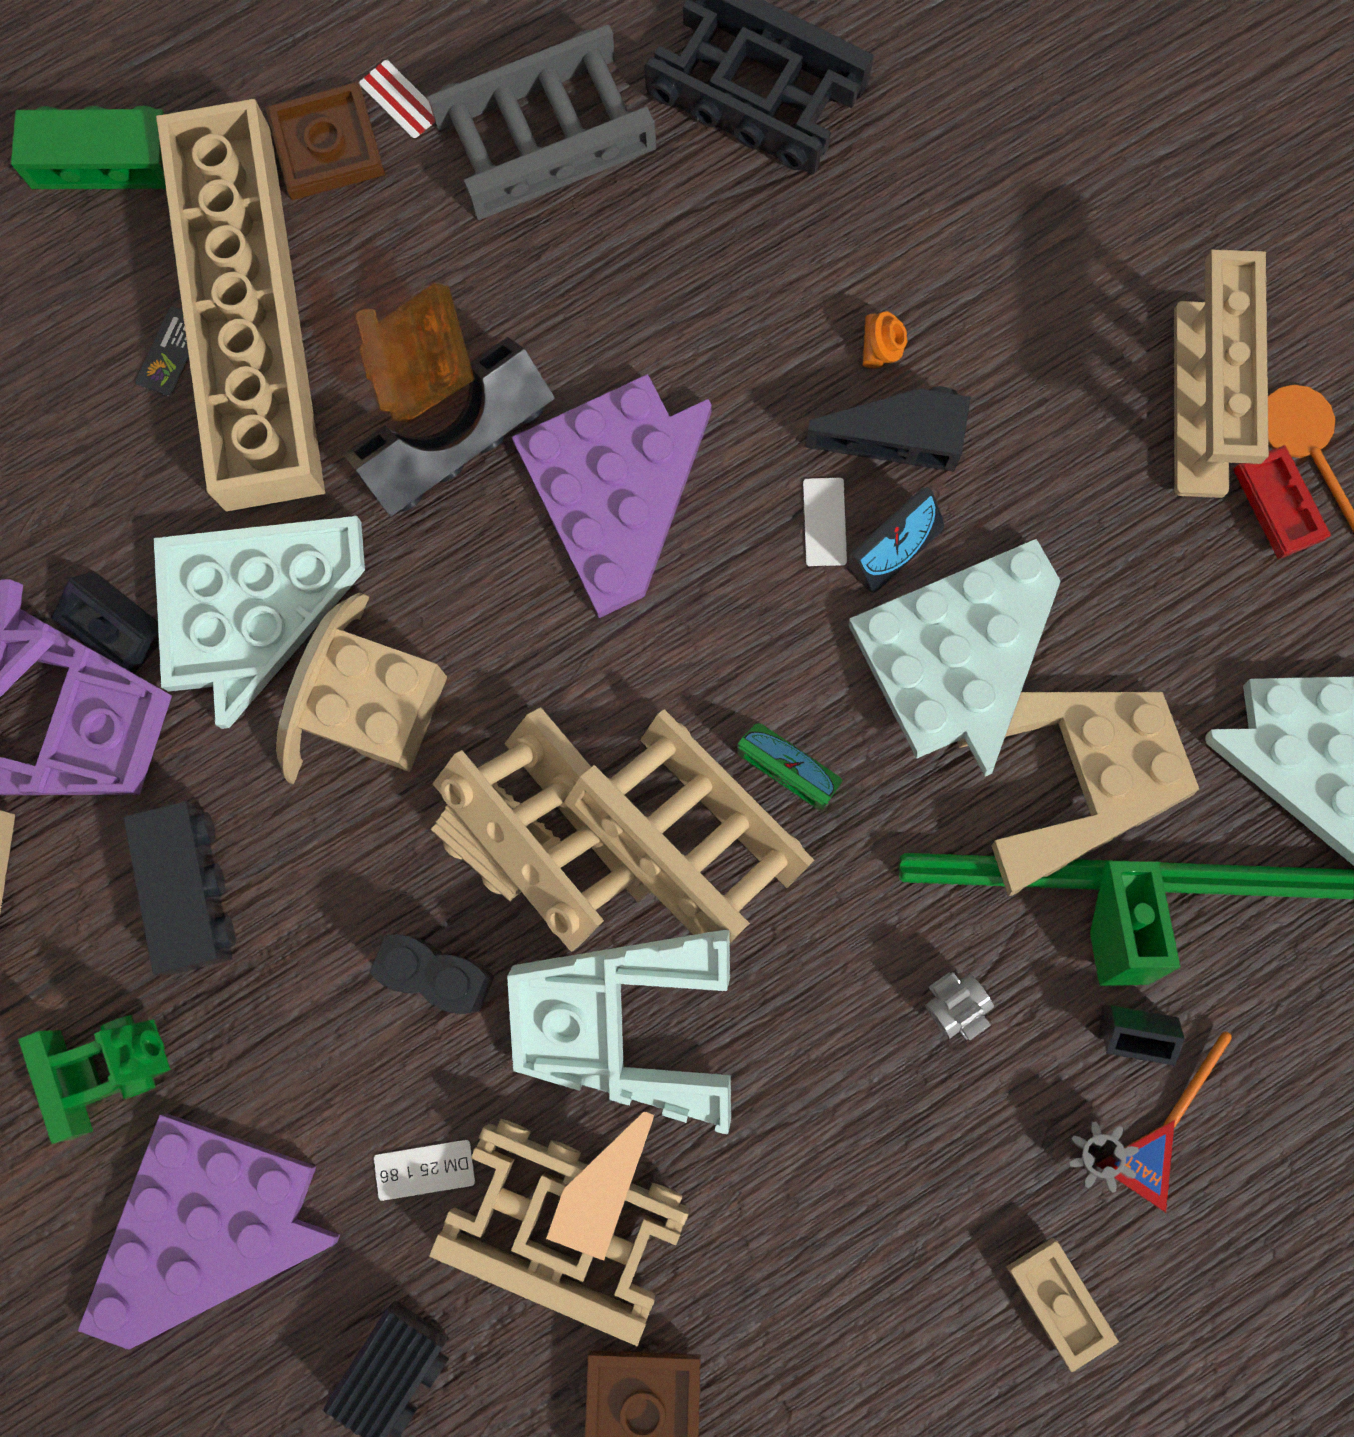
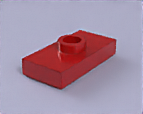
M1286 445L1269 451V457L1261 464L1239 463L1233 469L1278 560L1323 542L1331 536Z

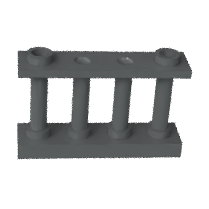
M609 24L595 30H584L570 40L462 83L448 84L441 88L439 92L427 96L438 130L441 131L451 126L455 127L475 172L474 176L464 179V183L478 221L656 149L655 122L648 107L646 106L634 112L628 111L607 67V64L615 61L613 32ZM589 72L610 118L609 122L589 130L582 128L562 82ZM541 90L545 91L565 135L564 140L544 148L537 146L517 101ZM496 108L500 109L520 154L519 158L499 166L492 165L472 119Z

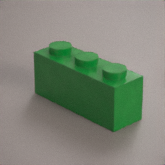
M42 106L36 110H16L11 165L31 189H166L156 117L165 115L162 109H154L148 106H136L133 109H106L99 106H89L84 110H59L53 107Z

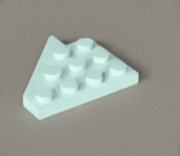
M1037 539L849 619V627L916 759L965 738L984 776L992 774L1060 584L1058 575Z
M1354 677L1249 679L1243 685L1249 729H1212L1205 736L1206 744L1354 866Z

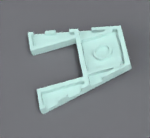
M719 930L512 966L507 980L513 1071L578 1091L581 1090L582 1085L608 1092L609 1099L630 1106L631 1100L662 1108V1116L685 1123L688 1117L715 1124V1132L728 1134L731 1123V1075L624 1067L621 984L727 991L730 981L729 930Z

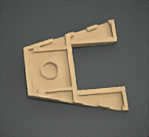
M1021 692L1006 736L1059 724L1091 816L995 840L992 844V849L1008 896L1020 892L1024 887L1065 867L1069 862L1087 852L1103 846L1114 837L1134 826H1139L1193 796L1199 790L1163 692ZM965 738L957 741L959 748L968 746Z

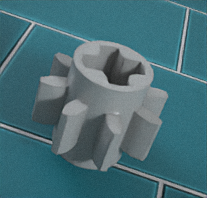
M949 972L929 986L935 998L925 1004V1007L947 1038L950 1039L960 1032L965 1040L969 1039L970 1041L991 1026L984 1014L993 1009L994 1005L984 988L971 974L959 980L953 972Z
M1092 1122L1091 1132L1093 1137L1088 1141L1081 1137L1073 1136L1072 1142L1083 1151L1082 1157L1070 1161L1069 1166L1071 1168L1084 1166L1085 1170L1089 1173L1084 1185L1087 1189L1094 1184L1097 1178L1106 1180L1108 1190L1111 1193H1115L1117 1186L1114 1179L1115 1176L1121 1173L1127 1178L1134 1179L1136 1177V1173L1131 1168L1125 1166L1126 1157L1135 1155L1139 1152V1149L1133 1146L1124 1148L1120 1141H1118L1122 1135L1123 1127L1118 1126L1110 1136L1101 1134L1100 1126L1097 1122ZM1106 1142L1115 1148L1112 1157L1119 1162L1116 1170L1107 1166L1100 1173L1092 1168L1094 1157L1088 1153V1149L1091 1145L1100 1149Z

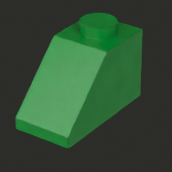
M1109 861L1104 865L1090 930L1099 986L1150 985L1181 967L1159 862Z

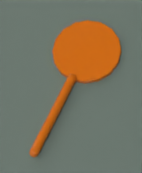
M1290 385L1277 389L1268 396V445L1272 449L1286 445L1291 457L1302 458L1312 456L1354 532V509L1321 452V449L1329 443L1334 434L1335 416L1332 406L1321 393L1307 386Z

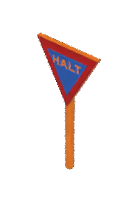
M1229 1032L1221 1033L1164 1124L1124 1147L1133 1146L1139 1149V1152L1135 1155L1126 1157L1125 1166L1131 1168L1136 1173V1177L1131 1179L1119 1173L1114 1178L1165 1213L1174 1128L1231 1041L1232 1036ZM1111 1154L1095 1163V1165L1102 1170L1107 1166L1116 1170L1119 1162Z

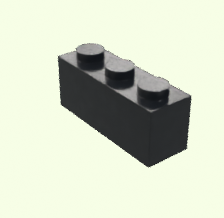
M185 801L123 817L152 973L154 975H174L233 960L230 947L235 945L236 935L231 918L223 913L220 895L225 893L226 885L220 865L213 862L210 843L215 842L216 834L209 813L204 812L202 807Z

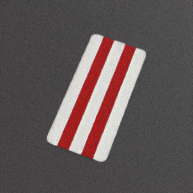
M384 60L360 80V86L412 138H417L435 123L429 101L388 60Z

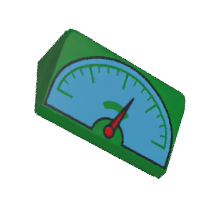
M755 724L741 738L737 745V755L818 811L820 809L823 811L842 783V779L837 774L763 724Z

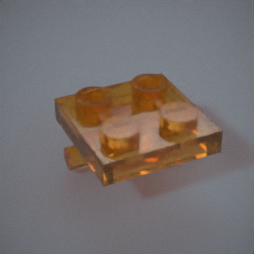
M438 283L431 284L379 322L373 309H363L355 314L363 343L359 347V352L366 378L373 381L380 410L390 411L392 421L407 423L474 380L449 286Z

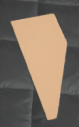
M643 1112L563 1189L546 1239L604 1261L654 1118L653 1114Z

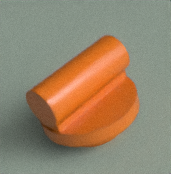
M887 311L867 315L865 317L863 366L875 369L882 367L884 363L898 361L902 357L907 344V332L903 323L894 314Z

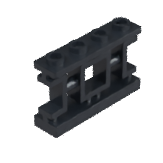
M687 0L683 6V25L695 30V33L681 56L658 46L654 53V58L649 57L644 65L646 90L659 103L666 106L674 105L692 114L701 124L707 127L716 126L734 135L741 144L748 148H760L768 152L792 170H803L814 175L819 167L820 157L825 155L829 148L831 131L815 123L830 98L850 108L853 107L857 97L860 98L869 84L874 55L764 0ZM717 28L736 37L728 51L710 43L717 32ZM745 56L781 73L766 99L731 82ZM699 61L717 69L710 80V86L690 76ZM801 69L822 79L814 94L794 85L801 74ZM783 103L803 112L796 123V128L775 119Z

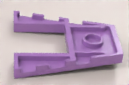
M20 609L18 630H45L56 634L55 643L37 661L66 668L68 672L36 766L0 757V795H140L172 695Z

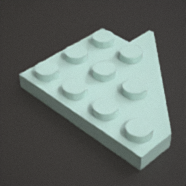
M357 516L154 538L161 688L169 692L213 687L215 725L221 729L230 728L319 625L324 616L338 603L365 571L362 524Z

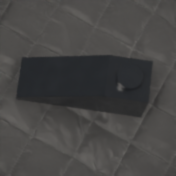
M937 386L928 390L916 389L810 420L805 448L954 472L962 456L971 397L958 395L956 390L948 387Z

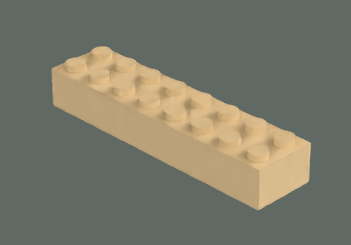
M255 99L156 116L207 493L226 512L325 494L271 130Z

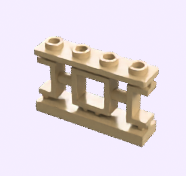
M500 1119L498 1126L493 1124L484 1126L479 1136V1143L475 1147L471 1159L493 1167L496 1171L477 1217L455 1207L451 1209L446 1217L442 1232L436 1238L429 1257L638 1346L656 1294L631 1282L650 1235L671 1244H677L689 1214V1208L680 1204L683 1196L670 1188L656 1183H652L650 1190L633 1183L630 1184L625 1201L668 1218L666 1223H663L645 1215L634 1243L615 1235L612 1236L605 1257L625 1265L614 1295L634 1304V1306H630L562 1276V1274H566L583 1282L593 1256L582 1253L578 1261L529 1240L548 1192L561 1196L563 1189L588 1166V1164L578 1161L581 1152L554 1140L550 1141L548 1148L528 1140L531 1131L508 1120ZM498 1146L566 1176L562 1180L544 1172L532 1200L503 1188L515 1159L496 1152L495 1148ZM494 1209L523 1222L511 1251L531 1259V1262L465 1235L461 1231L463 1230L481 1237L486 1231Z

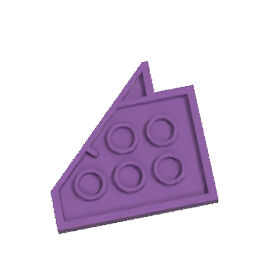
M648 374L512 437L514 445L599 618L645 597L711 415V403L707 399L673 416H669Z
M168 1113L159 1115L78 1331L129 1350L336 1244L340 1234L298 1220L316 1166Z

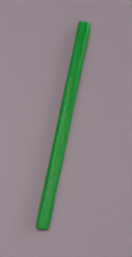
M904 853L899 859L898 871L902 882L1004 886L995 856ZM1075 859L1065 867L1047 877H1042L1026 887L1099 890L1104 865L1112 860ZM1159 862L1165 892L1354 899V870Z

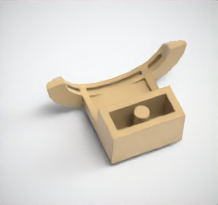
M357 593L335 605L324 616L311 637L294 674L280 717L276 742L277 759L284 778L290 784L294 785L303 762L300 755L302 730L351 747L366 757L408 772L411 771L447 676L436 663L343 631L353 620L361 619L369 596Z

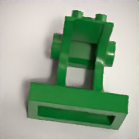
M129 1015L110 1021L100 1026L101 1031L94 1033L95 1041L69 1051L67 1050L61 1030L37 1031L18 1039L51 1144L73 1140L93 1132L86 1105L121 1092L123 1099L145 1093L156 1088L154 1077L171 1070L164 1051V1044L159 1036L154 1019L135 1023L133 1016ZM101 1053L104 1054L110 1073L108 1076L109 1082L104 1084L100 1082L93 1060L94 1056Z

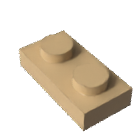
M1054 1238L1049 1239L1006 1266L1065 1366L1071 1372L1119 1343L1057 1240Z

